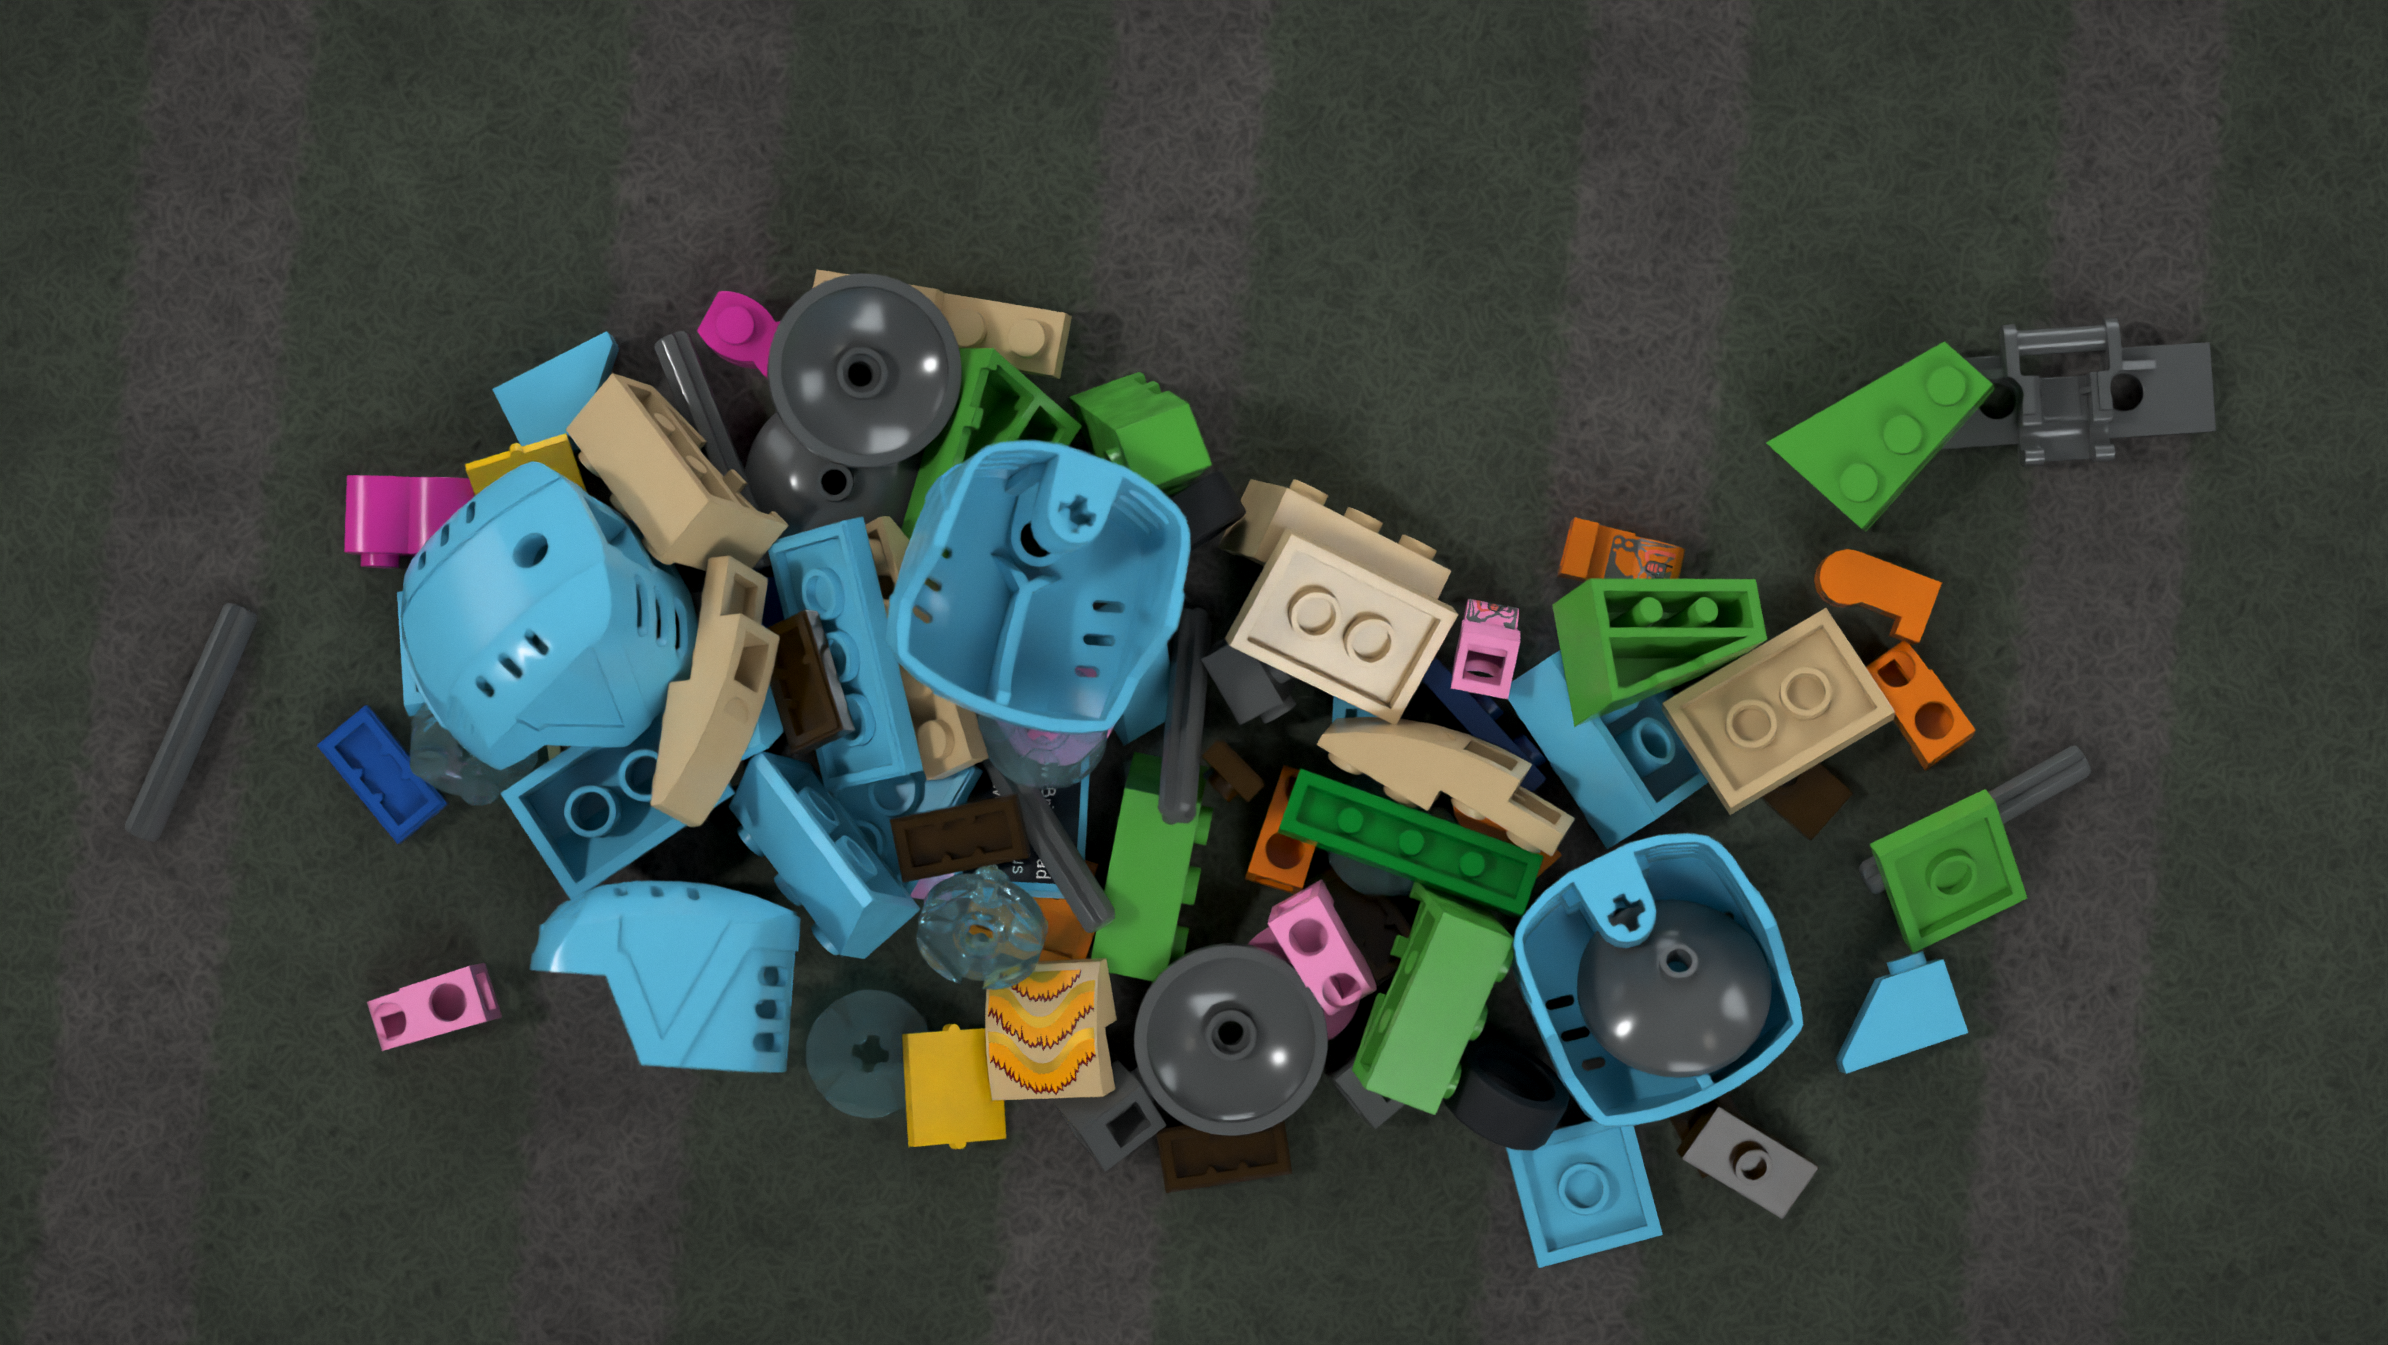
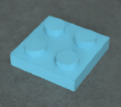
M1590 1119L1554 1129L1546 1144L1533 1151L1514 1150L1505 1147L1538 1268L1663 1235L1634 1126L1605 1127Z

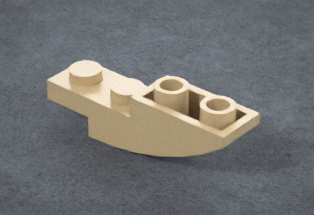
M817 269L813 288L825 281L848 274ZM910 285L923 293L938 307L953 330L958 348H994L1021 373L1060 379L1072 316L1064 312L948 294L934 288Z
M881 516L865 524L888 619L890 596L894 594L902 560L910 540L890 516ZM927 577L924 584L938 592V585ZM913 607L914 615L925 623H929V617L916 607ZM898 663L926 780L945 779L988 759V753L976 713L933 694L932 689L916 680Z
M729 555L708 558L705 584L701 595L702 604L696 643L692 654L690 680L669 682L666 707L662 718V732L656 771L652 783L653 790L650 806L689 827L702 825L722 796L743 757L765 702L780 638L777 634L761 626L768 578Z
M1379 717L1336 718L1317 743L1318 746L1329 752V759L1339 768L1355 775H1360L1363 772L1385 785L1383 787L1384 792L1394 801L1410 808L1420 806L1428 811L1443 791L1452 797L1451 802L1459 811L1474 819L1483 820L1485 817L1508 830L1506 834L1513 843L1532 853H1539L1542 850L1552 856L1576 819L1520 786L1532 766L1531 763L1501 747L1466 733L1435 724L1399 719L1397 724H1392Z

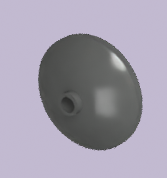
M860 273L840 276L825 281L809 290L783 316L772 338L768 354V387L775 410L784 426L810 452L829 462L853 468H876L895 464L925 448L938 436L950 419L956 406L961 386L962 366L960 352L953 330L947 319L929 298L914 287L900 280L877 274ZM862 364L869 370L870 380L866 386L858 387L850 382L848 369L851 365Z
M776 412L765 423L753 442L747 458L745 474L760 511L766 514L775 511L789 525L778 539L863 517L865 524L881 516H890L897 526L902 529L925 448L905 460L883 467L853 468L842 466L820 458L801 445L790 434ZM833 470L841 471L847 480L844 491L837 495L829 494L824 487L826 475Z
M1674 899L1655 900L1656 916L1654 927L1648 938L1638 946L1630 948L1615 947L1606 942L1597 930L1589 940L1580 960L1577 976V998L1581 1014L1588 1029L1598 1043L1616 1059L1639 1071L1653 1075L1674 1078L1693 1077L1711 1073L1729 1065L1742 1056L1756 1041L1765 1025L1769 1012L1772 989L1771 977L1767 962L1759 946L1751 935L1732 918L1716 909L1696 902ZM1639 906L1627 908L1614 915L1609 922L1613 927L1618 924H1624L1629 932L1637 930V917L1643 911ZM1681 962L1689 969L1684 972H1675L1667 964Z
M1223 943L1191 951L1175 960L1157 976L1147 990L1139 1007L1134 1032V1048L1142 1079L1151 1095L1166 1112L1180 1122L1197 1130L1217 1135L1237 1136L1270 1128L1288 1118L1304 1104L1316 1087L1323 1072L1328 1048V1033L1323 1008L1309 986L1306 988L1291 963L1277 954L1260 947L1240 943ZM1226 1021H1236L1242 1026L1243 1033L1238 1039L1229 1041L1219 1034V1027Z

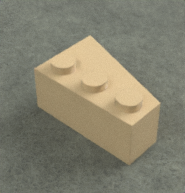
M612 373L565 429L581 450L578 457L582 464L594 475L602 478L613 493L610 496L613 506L622 515L634 521L644 535L642 544L654 558L666 565H672L676 562L707 571L708 558L729 555L752 569L789 526L775 511L769 514L757 511L740 492L748 483L735 470H729L723 476L700 451L707 441L651 385Z
M1251 479L1240 500L1246 509V514L1226 530L1218 546L1219 549L1234 556H1243L1265 567L1286 527H1289L1437 600L1451 573V570L1432 561L1437 552L1432 547L1406 535H1402L1399 543H1396L1378 534L1383 524L1382 522L1350 507L1347 508L1343 516L1324 506L1328 497L1327 494L1293 479L1289 488Z

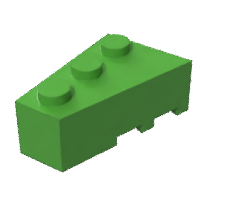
M1944 341L1766 442V444L1866 532L1995 391V388L1988 379Z
M959 348L962 366L959 396L947 424L938 436L925 447L901 529L909 540L924 507L927 492L936 479L953 466L964 463L983 448L1001 442L1032 440L1069 446L1081 428V425L994 348ZM944 549L941 556L948 558V550Z
M1141 372L1119 378L1069 397L1078 423L1081 425V431L1090 454L1128 468L1151 482L1166 496L1190 485L1212 465L1189 403L1169 390L1161 393L1159 384L1155 381L1147 383L1144 374Z
M1590 578L1552 605L1574 727L1725 667L1767 640L1756 579Z
M1134 752L1124 789L1104 893L1115 909V919L1106 927L1096 931L1091 959L1106 958L1109 973L1153 982L1169 966V963H1173L1184 955L1189 927L1177 925L1181 903L1194 906L1201 873L1200 867L1189 865L1194 843L1206 846L1214 808L1201 805L1206 785V779L1202 775L1209 767L1200 765L1196 815L1194 819L1188 824L1178 822L1170 825L1163 822L1162 814L1158 810L1162 757Z
M1414 882L1409 897L1420 901V905L1409 938L1396 935L1390 955L1400 958L1401 962L1387 994L1377 993L1352 1071L1366 1090L1435 1115L1442 1099H1449L1459 1083L1461 1076V1064L1459 1061L1468 1041L1477 1039L1484 1027L1488 1012L1485 1003L1494 982H1501L1510 969L1514 956V948L1511 946L1514 938L1487 908Z

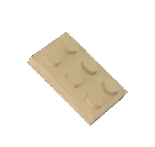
M1286 527L1225 639L1230 647L1387 722L1397 724L1458 614L1452 606L1294 529Z
M1827 608L1662 703V712L1729 815L1894 720L1895 710Z

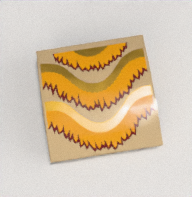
M1106 958L995 963L989 966L985 1007V1035L992 1100L1104 1097L1115 1090L1105 1027L1116 1021L1117 1017Z

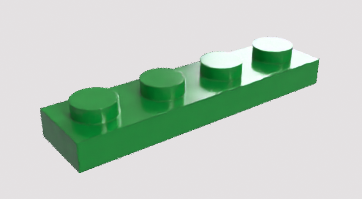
M1301 768L1277 832L1519 920L1524 915L1544 857L1543 855L1529 852L1521 847Z

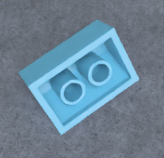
M1559 650L1512 681L1508 700L1515 709L1517 716L1525 724L1550 762L1554 772L1560 777L1574 798L1589 825L1595 830L1605 847L1609 849L1665 814L1707 784L1708 781L1662 712V703L1675 696L1671 688L1574 727L1561 650Z
M665 708L651 721L652 724L627 747L570 746L500 793L570 900L595 888L687 826L650 806L653 790L652 783L656 771L662 732V718ZM730 782L714 807L735 794Z
M764 751L757 753L750 759L729 806L742 824L737 828L739 836L756 855L768 858L778 872L774 877L777 887L793 904L805 907L816 922L811 926V930L827 951L833 955L840 954L865 959L921 909L831 791L826 792L823 780L810 763Z

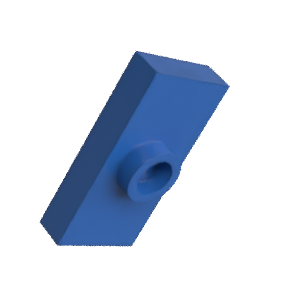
M370 705L362 707L317 745L397 844L403 843L450 804Z

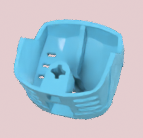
M1031 440L1001 442L987 446L964 463L953 466L938 477L927 492L924 507L916 522L902 560L894 594L890 596L886 641L897 662L916 680L932 689L933 694L962 708L1011 725L1043 732L1071 735L1104 732L1112 728L1123 714L1140 679L1145 675L1177 628L1185 596L1183 586L1190 553V531L1186 518L1179 508L1155 485L1121 465L1065 445ZM1031 523L1035 540L1042 548L1048 551L1046 556L1034 557L1022 547L1020 536L1024 525ZM944 549L949 552L948 558L941 556ZM927 577L938 585V592L924 584ZM1093 603L1118 604L1121 607V612H1096L1093 609ZM913 607L929 617V623H925L914 615ZM1084 636L1107 637L1111 640L1112 644L1111 646L1087 645L1084 643L1083 638ZM1075 668L1093 669L1097 675L1095 678L1079 677L1075 673Z
M535 461L523 464L506 473L457 510L414 556L404 575L401 605L402 640L400 643L418 690L441 727L448 730L467 752L498 770L522 761L545 745L627 747L652 724L651 721L666 707L669 682L690 679L692 654L698 630V621L691 594L675 564L666 565L654 558L642 544L644 535L634 521L590 496L582 487L543 463ZM675 610L679 618L680 647L677 650L675 649ZM661 619L660 637L656 639L657 621ZM535 634L548 645L549 651L546 655L532 643V638ZM508 658H511L522 669L523 673L520 678L507 667L506 662ZM486 681L494 688V695L492 697L484 690Z
M1697 834L1659 835L1628 843L1569 872L1548 888L1526 912L1516 929L1512 943L1514 948L1512 969L1522 997L1531 1012L1559 1079L1583 1113L1605 1127L1634 1126L1655 1122L1712 1101L1762 1071L1789 1046L1802 1029L1803 1019L1800 998L1777 923L1762 896L1748 881L1732 855L1720 843L1708 836ZM1655 900H1686L1709 906L1724 914L1731 913L1734 921L1740 924L1755 940L1767 962L1772 989L1765 1025L1756 1041L1742 1056L1714 1072L1679 1078L1653 1075L1639 1071L1616 1059L1598 1043L1591 1032L1588 1037L1568 1042L1563 1041L1561 1038L1563 1032L1583 1027L1588 1028L1578 1003L1577 976L1580 960L1589 940L1598 930L1605 941L1615 947L1630 948L1638 946L1648 938L1654 927L1656 916ZM1639 906L1643 911L1637 917V930L1629 932L1624 924H1618L1613 927L1609 922L1617 911ZM1681 962L1667 964L1675 972H1684L1689 969ZM1569 995L1574 998V1003L1571 1006L1549 1010L1545 1006L1548 1000ZM1603 1058L1605 1061V1065L1602 1068L1587 1071L1582 1067V1063L1587 1060Z
M633 881L601 885L588 890L574 899L559 905L545 923L540 924L538 944L535 952L532 953L530 970L606 975L641 1065L748 1072L787 1071L795 951L799 950L801 917L796 916L797 912L753 895L715 885L682 881Z

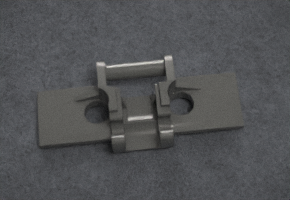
M2103 318L2101 325L2031 330H2016L2015 324L2001 325L1999 331L2000 356L1969 357L1964 359L1991 383H1998L2007 387L2013 396V408L2010 414L2003 419H1991L1978 408L1942 449L2017 445L2019 464L2022 467L2043 466L2045 462L2082 459H2090L2092 462L2114 461L2115 447L2114 444L2110 443L2112 438L2215 432L2216 422L2210 342L2121 348L2120 327L2117 318ZM2100 351V371L2090 372L2087 375L2039 378V376L2034 375L2022 376L2020 373L2019 356ZM2116 375L2129 376L2139 386V402L2130 411H2119L2113 408L2110 385L2113 377Z

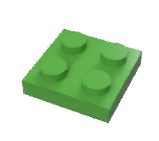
M1986 789L1870 844L1901 935L1913 953L2028 899L1996 802Z

